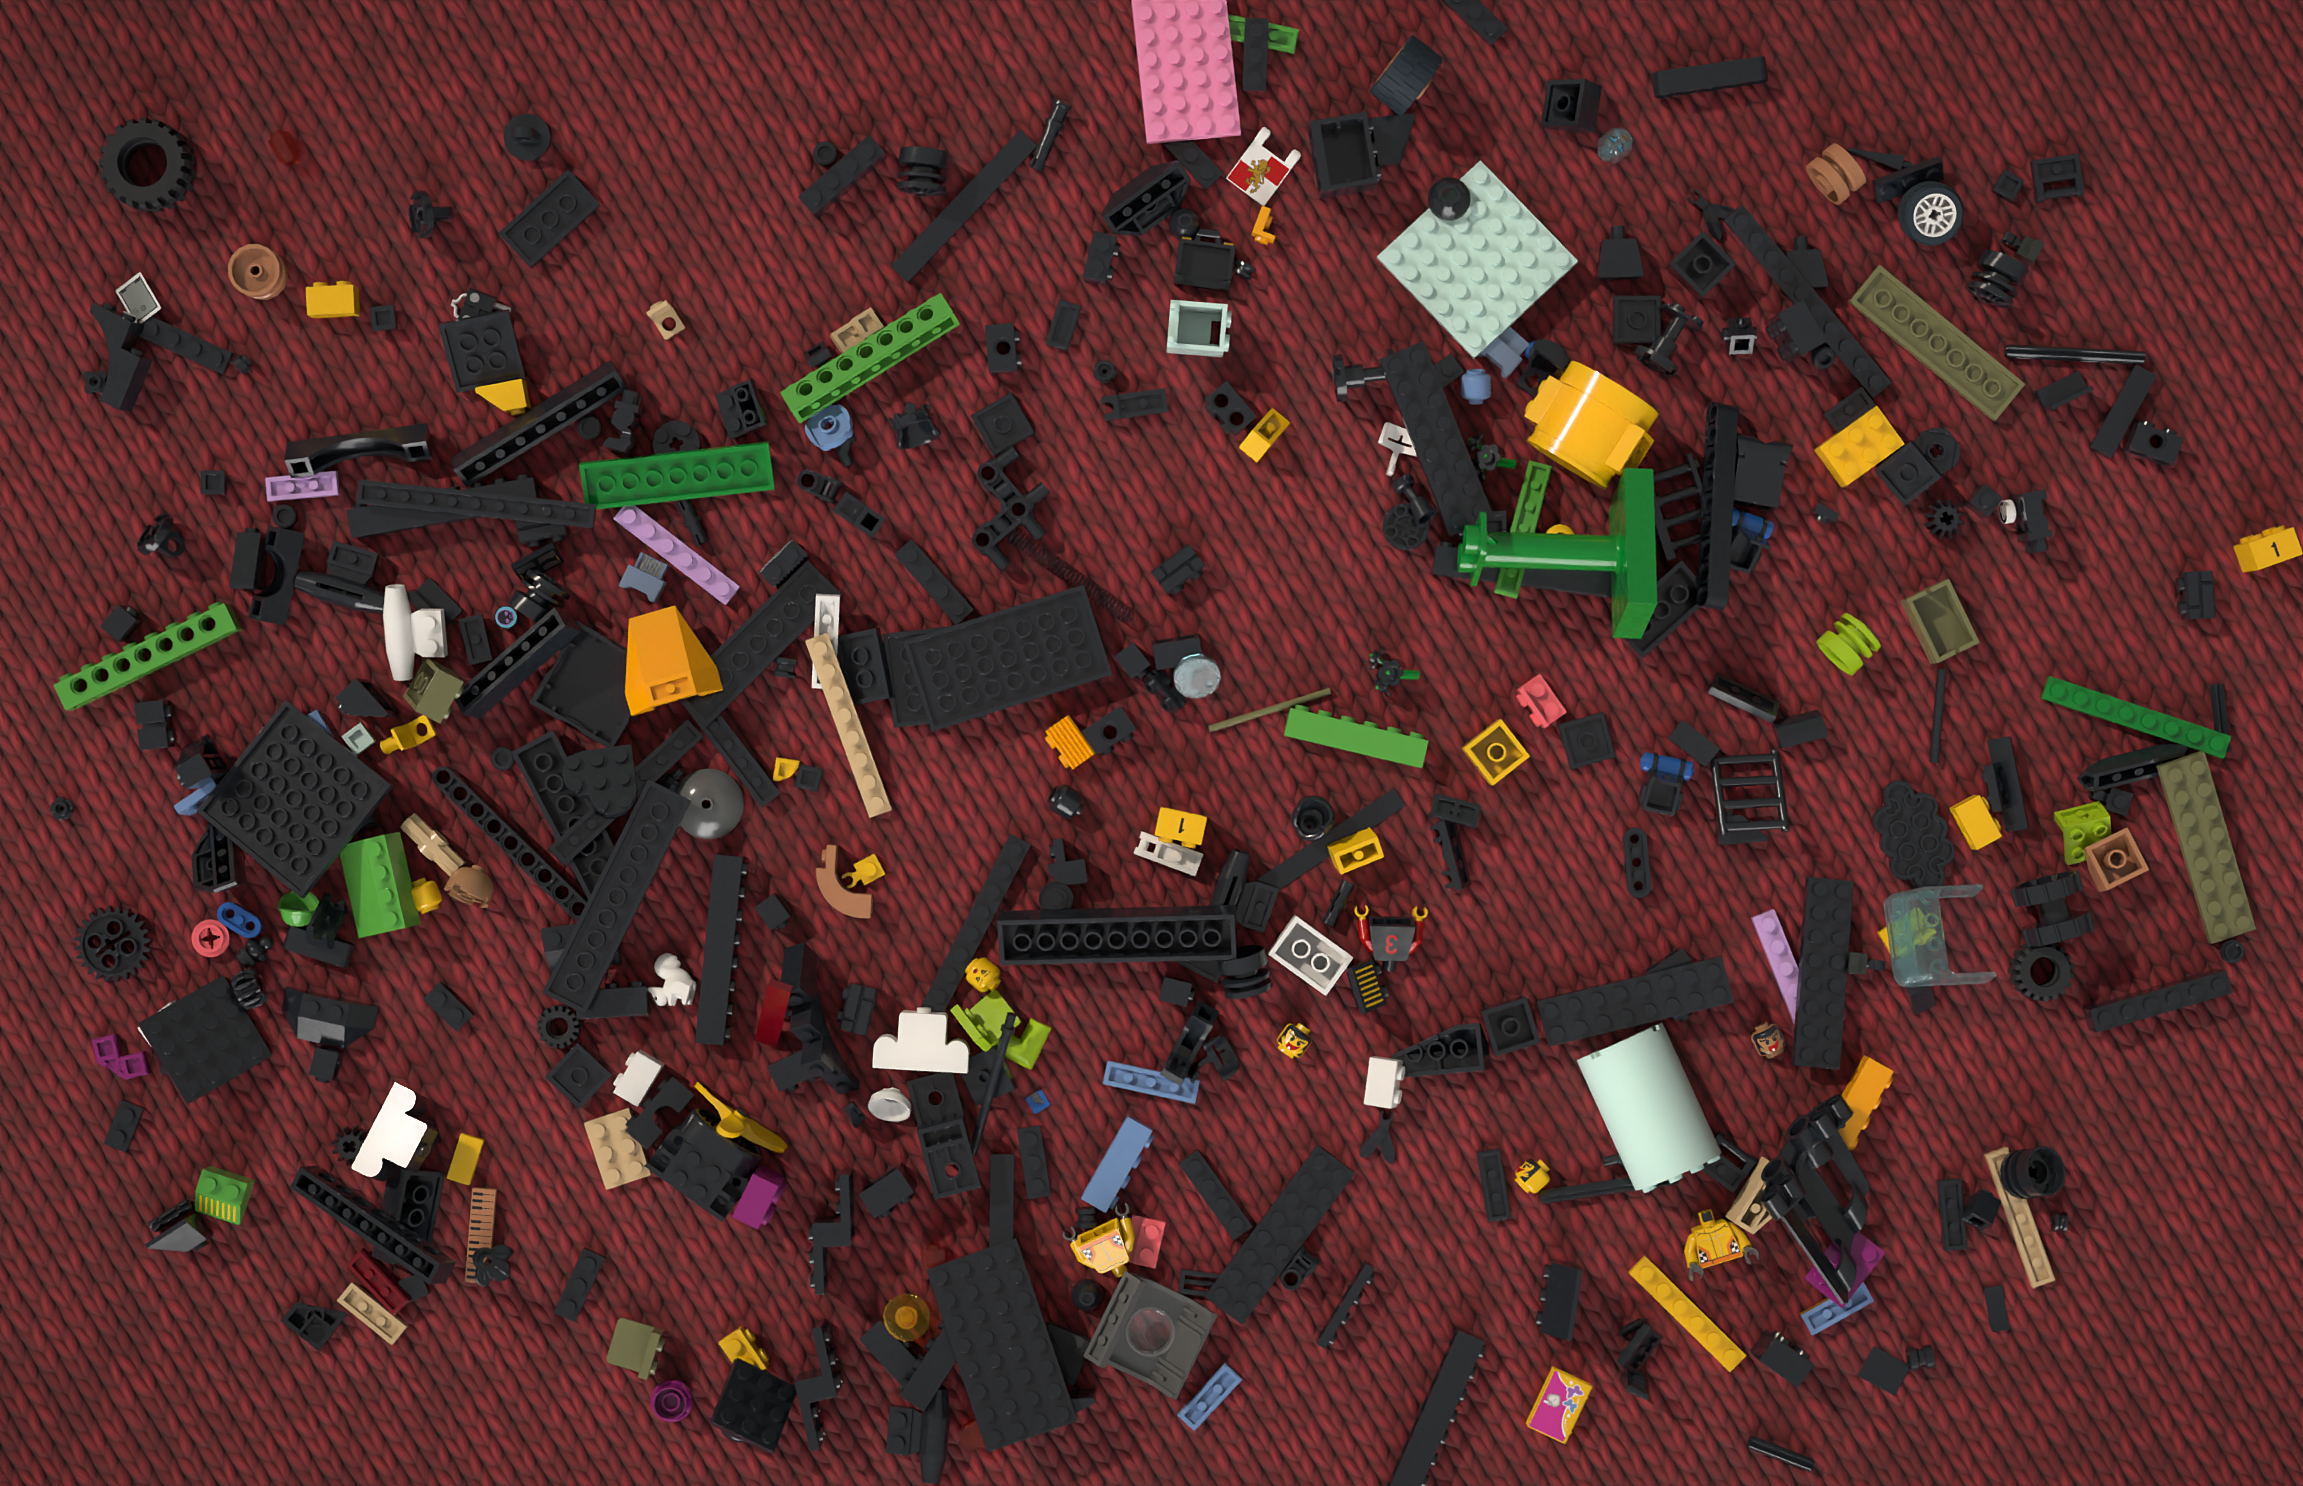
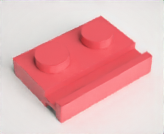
M1132 1214L1131 1221L1135 1238L1134 1247L1129 1253L1130 1260L1128 1262L1155 1269L1166 1222Z

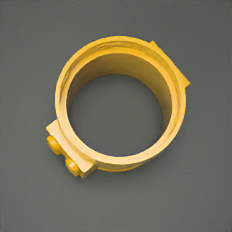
M1576 361L1569 363L1559 380L1550 375L1547 380H1543L1538 388V395L1528 403L1525 409L1526 414L1524 417L1535 426V431L1528 438L1527 442L1566 469L1603 489L1608 487L1609 481L1615 474L1621 476L1624 468H1638L1654 442L1647 432L1659 415L1654 408L1624 387Z

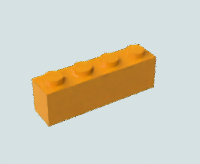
M1865 1055L1842 1093L1843 1098L1854 1113L1845 1123L1846 1126L1840 1128L1838 1132L1851 1151L1858 1143L1859 1138L1857 1136L1861 1129L1864 1130L1870 1122L1869 1115L1872 1109H1876L1882 1100V1097H1880L1881 1093L1893 1081L1892 1074L1894 1071Z

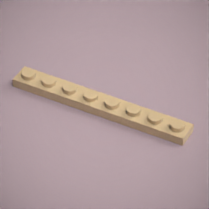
M827 632L805 640L869 818L892 810L830 636Z

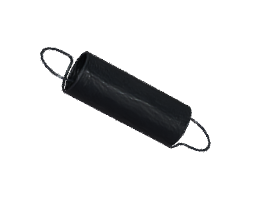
M1638 1318L1621 1327L1618 1331L1624 1337L1641 1328L1643 1321Z

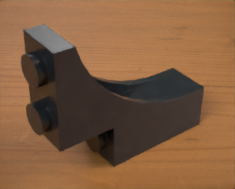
M104 302L103 305L93 303L89 312L95 317L103 330L109 353L108 377L100 401L118 410L132 412L153 361L144 356L145 351L135 348L144 324L137 321V316L131 313L117 311L118 307L111 303Z

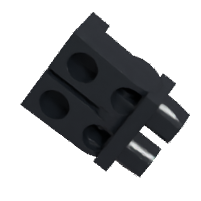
M2046 489L2011 495V500L2016 508V528L2020 533L2016 535L2017 541H2024L2026 554L2049 550L2046 537H2051L2052 531L2051 529L2047 530L2049 522L2043 514L2041 502L2042 499H2048Z

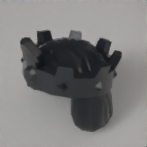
M907 402L904 406L905 411L901 414H894V419L888 418L892 424L891 429L896 434V446L899 450L921 446L937 439L941 435L940 429L933 422L934 414L931 413V404L921 405L920 409L916 408L914 403Z

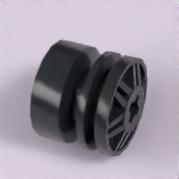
M918 146L900 148L899 165L909 169V171L898 173V178L904 181L897 182V190L918 197L945 195L946 187L940 184L947 183V177L937 174V172L948 170L949 152Z
M1984 250L1976 264L1977 268L1983 273L1973 272L1970 276L1972 280L1967 282L1965 288L1973 296L1987 304L2001 308H2011L2014 302L2012 298H2015L2018 294L2017 290L2012 286H2021L2029 270L2023 263L2006 254L1993 250Z
M529 568L526 574L534 579V582L531 583L523 578L521 583L528 588V591L525 593L516 589L507 602L528 618L538 622L551 611L550 607L552 605L559 608L564 607V604L556 599L558 595L568 600L571 594L553 578Z
M1263 945L1238 947L1237 959L1217 960L1220 974L1229 975L1222 980V985L1226 987L1224 989L1226 998H1248L1262 994L1273 987L1272 979L1269 978L1271 975L1269 969L1262 968L1268 963Z
M2047 1146L2013 1150L2008 1153L2001 1163L2000 1176L2005 1190L2011 1196L2017 1199H2030L2052 1196L2058 1193L2064 1185L2066 1171L2061 1156L2054 1149Z

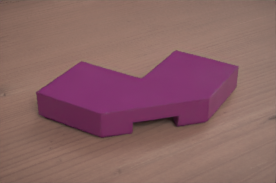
M117 1033L91 1040L97 1063L117 1073L123 1079L127 1080L151 1074L145 1051L122 1056Z

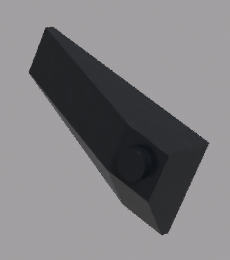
M1481 1023L1453 1026L1446 1031L1391 1055V1059L1403 1060L1402 1066L1405 1067L1404 1078L1491 1069L1489 1044Z

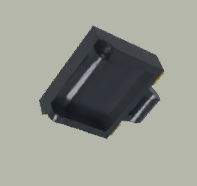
M1200 228L1195 240H1191L1189 237L1179 238L1173 285L1229 292L1236 246H1233V243L1226 242L1221 244L1219 230ZM1200 237L1216 240L1215 243L1200 241Z

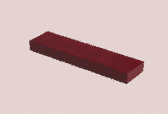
M770 978L755 1041L777 1048L793 986Z

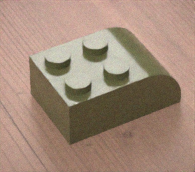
M425 657L403 697L416 712L441 723L443 719L449 716L452 710L450 705L454 698L457 699L461 695L464 682L451 669L430 657Z

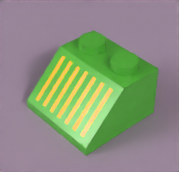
M213 1166L202 1169L195 1191V1211L241 1225L255 1180Z

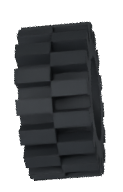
M556 1005L543 1011L536 1025L538 1026L537 1034L541 1036L540 1040L546 1042L545 1045L553 1046L552 1048H564L575 1042L581 1033L580 1028L582 1027V1023L576 1017V1010L570 1009V1006ZM557 1017L565 1019L568 1024L567 1032L561 1036L554 1034L550 1027L552 1020Z

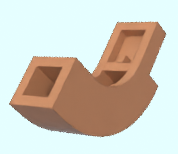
M827 845V849L822 850V863H826V868H816L818 886L824 898L832 907L843 914L857 918H872L873 894L852 892L843 886L837 874L838 845Z

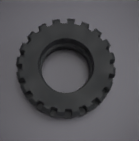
M140 118L139 121L131 119L126 121L127 126L124 127L120 124L115 127L117 132L114 135L108 134L105 139L109 142L107 146L102 145L100 150L104 154L103 158H99V166L103 168L100 176L106 182L105 187L107 190L114 194V197L122 203L148 213L151 210L156 213L163 212L165 207L172 209L176 207L174 202L177 200L183 202L187 198L184 195L186 190L191 192L194 187L191 184L192 178H197V171L193 170V166H197V158L192 156L194 150L186 142L187 139L168 124L156 119L153 121L149 118ZM156 144L163 148L166 153V171L155 184L146 187L138 186L132 181L130 176L131 159L140 148Z

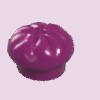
M666 1380L658 1384L653 1390L651 1406L654 1413L660 1419L667 1422H676L684 1419L690 1413L693 1406V1396L688 1386L683 1382Z

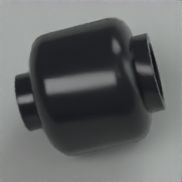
M1066 784L1060 787L1055 786L1047 799L1050 810L1064 819H1070L1074 815L1078 816L1084 807V804L1081 803V793Z

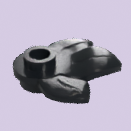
M498 1244L493 1248L483 1247L477 1249L472 1257L473 1264L476 1267V1282L482 1287H486L491 1282V1279L496 1281L508 1279L511 1269L506 1261L513 1255L514 1250L504 1244Z

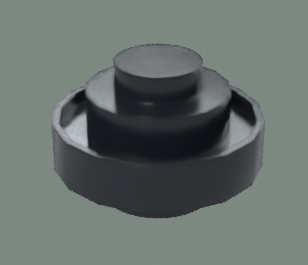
M1058 881L1047 883L1039 893L1041 908L1043 910L1070 909L1073 904L1072 890L1067 884Z

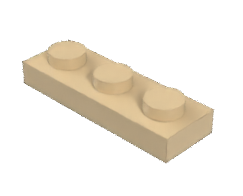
M355 1281L347 1287L337 1300L391 1345L396 1342L409 1326L397 1315L393 1316L381 1302Z

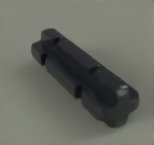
M188 1198L184 1199L178 1205L159 1215V1217L149 1221V1226L153 1232H157L164 1228V1225L167 1226L183 1216V1213L186 1214L193 1210L194 1206Z

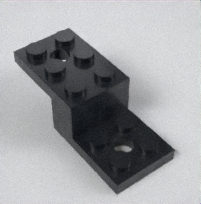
M938 1072L906 1081L918 1124L917 1134L934 1198L939 1199L980 1188L981 1183L969 1142L970 1133L954 1073ZM936 1091L941 1094V1103L932 1104L929 1101V1094ZM953 1163L958 1166L959 1172L956 1176H949L946 1173L945 1167L948 1164Z
M853 1168L843 1169L835 1179V1190L840 1192V1199L836 1202L837 1216L816 1217L808 1228L809 1241H813L812 1250L809 1251V1263L814 1265V1270L810 1274V1288H814L815 1295H824L829 1287L827 1247L851 1246L855 1240Z
M826 1319L817 1320L812 1327L820 1368L800 1372L795 1380L810 1451L819 1450L823 1441H825L824 1437L827 1436L825 1423H820L819 1414L822 1413L819 1400L837 1397L840 1389H842L841 1384H844L842 1371H837L836 1361H839L836 1347L832 1348L831 1338H833L831 1324L827 1325Z

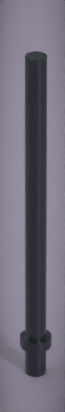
M1013 1012L1007 1013L1005 1023L1001 1025L1000 1030L1002 1034L970 1144L973 1156H976L978 1153L1011 1034L1015 1032L1014 1023L1017 1015Z

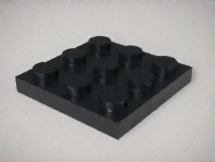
M509 309L439 323L438 326L456 393L474 390L476 387L517 379L525 380L527 378Z
M736 1358L732 1363L709 1424L772 1454L775 1452L795 1399L796 1387L740 1358Z

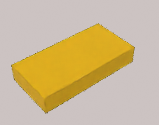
M465 1133L460 1134L447 1179L471 1185L485 1141L484 1139Z

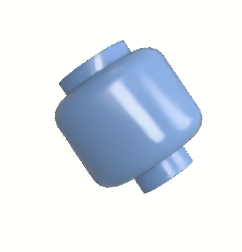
M1484 369L1467 370V373L1461 376L1462 398L1468 399L1469 404H1482L1484 399L1491 396V376L1485 373Z

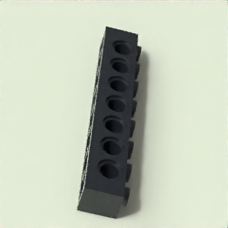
M303 1166L299 1168L290 1188L429 1285L447 1282L456 1261L319 1166Z

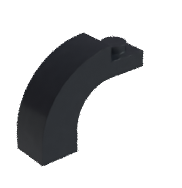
M1200 1000L1198 1001L1164 1063L1160 1073L1161 1076L1180 1086L1182 1085L1196 1054L1213 1027L1220 1011Z

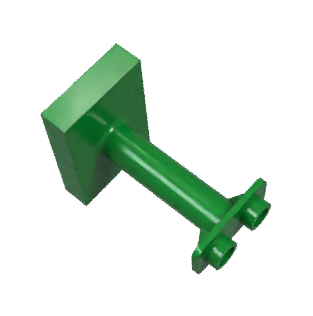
M1624 468L1609 506L1610 535L1487 531L1486 512L1480 511L1475 525L1464 526L1463 544L1458 546V572H1468L1470 586H1477L1482 567L1611 571L1613 638L1641 639L1657 605L1653 469Z

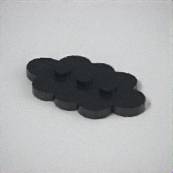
M1891 781L1886 784L1882 792L1884 805L1879 807L1872 817L1873 827L1881 834L1879 848L1883 854L1890 857L1889 870L1892 875L1903 880L1913 879L1914 884L1921 891L1934 892L1940 889L1944 883L1945 874L1943 867L1951 863L1955 855L1954 845L1945 838L1948 832V824L1945 819L1937 815L1938 803L1932 795L1924 792L1914 793L1911 785L1905 781Z

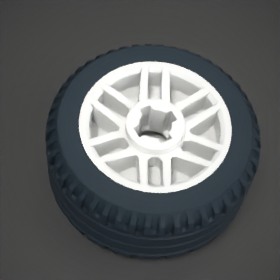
M1936 181L1921 182L1911 187L1902 197L1898 207V221L1902 231L1910 239L1929 246L1942 244L1954 237L1956 232L1959 231L1964 217V206L1958 193L1951 187Z

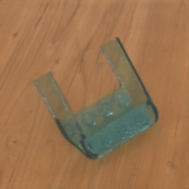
M1983 884L1921 887L1893 893L1886 898L1884 912L1893 976L1899 985L1912 987L1988 983L1996 977V972L1953 973L1950 971L1939 898L1974 897L1983 889Z

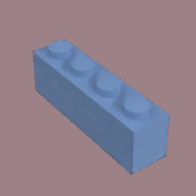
M1128 1114L1084 1190L1081 1199L1105 1213L1108 1208L1113 1209L1119 1199L1116 1196L1120 1187L1125 1189L1131 1178L1128 1175L1132 1167L1136 1169L1143 1157L1139 1155L1143 1147L1148 1148L1154 1138V1135L1151 1134L1153 1128Z

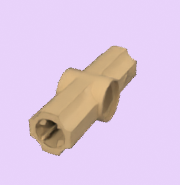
M417 813L411 815L400 827L418 845L417 847L421 853L431 861L434 860L449 876L465 865L464 859L449 846L447 839L437 830H433Z

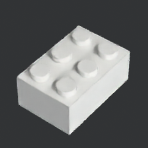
M1296 915L1292 917L1267 952L1268 955L1325 996L1354 958Z

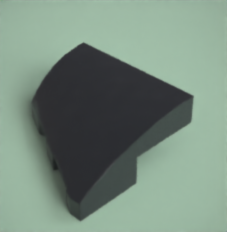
M1415 113L1372 118L1373 139L1377 146L1376 163L1380 165V168L1401 164L1415 120Z
M296 1302L282 1318L281 1322L317 1351H320L348 1314L344 1311Z

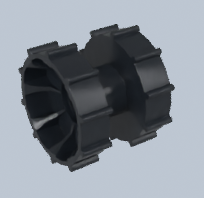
M2079 870L2046 875L2011 887L2015 907L2035 905L2040 921L2023 927L2022 931L2027 947L2062 942L2095 930L2091 910L2070 912L2066 896L2083 890L2084 886Z

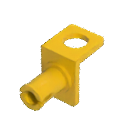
M422 715L408 724L392 728L391 733L393 736L381 741L380 747L388 755L399 748L400 750L415 747L436 736L437 733L430 719ZM419 723H424L427 726V734L425 736H421L417 732V725Z

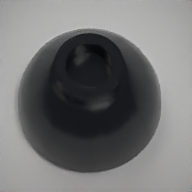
M1186 207L1177 209L1169 219L1170 232L1177 239H1182V237L1195 238L1202 225L1198 213Z
M1093 1279L1078 1281L1071 1291L1073 1304L1084 1312L1097 1309L1104 1298L1101 1285Z

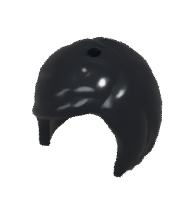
M1308 796L1298 801L1293 809L1291 821L1301 839L1315 841L1331 833L1335 825V813L1333 807L1325 798Z

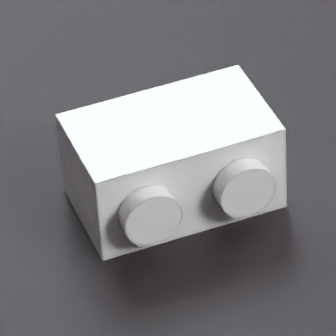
M642 1050L637 1051L636 1054L631 1053L625 1063L628 1066L624 1074L620 1073L613 1083L616 1086L613 1093L637 1107L641 1105L665 1065Z
M1378 1056L1370 1057L1364 1104L1390 1109L1396 1108L1397 1104H1400L1402 1098V1090H1399L1400 1080H1403L1405 1075V1067L1402 1066L1403 1060Z

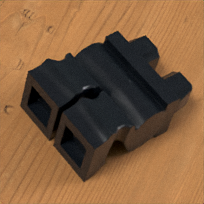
M624 390L622 402L616 400L614 407L617 410L612 416L611 423L621 431L622 435L619 439L609 437L605 440L602 446L608 451L632 457L633 453L638 449V436L634 432L639 429L640 418H644L645 411L641 408L643 397L639 396V393Z

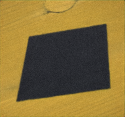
M1874 1346L1858 1376L1895 1396L1909 1369L1905 1362Z

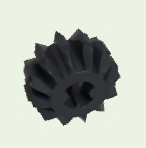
M1948 499L1944 504L1941 500H1937L1936 506H1928L1931 513H1925L1924 517L1930 519V522L1924 523V526L1932 527L1929 531L1930 535L1937 532V539H1942L1944 535L1947 539L1953 537V533L1959 534L1961 532L1958 526L1964 525L1965 522L1959 520V517L1963 516L1964 512H1956L1959 504H1954L1951 507V500ZM1947 516L1948 521L1941 523L1940 518Z
M254 969L242 970L232 976L231 985L234 989L233 992L240 1005L246 1010L257 1008L267 1002L268 993L265 989L266 986L259 973Z
M357 1125L353 1126L352 1130L349 1126L343 1128V1132L338 1131L335 1134L339 1140H333L332 1145L338 1146V1148L334 1149L332 1153L340 1154L337 1161L341 1162L346 1158L345 1163L347 1166H350L355 1161L365 1141L366 1129L359 1133ZM354 1141L356 1144L354 1147L356 1148L350 1150L349 1146L351 1144L348 1143Z

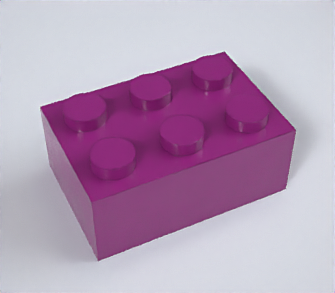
M760 1165L752 1174L732 1217L756 1229H759L762 1224L766 1226L777 1208L774 1203L776 1204L787 1187V1184L784 1183L786 1176Z

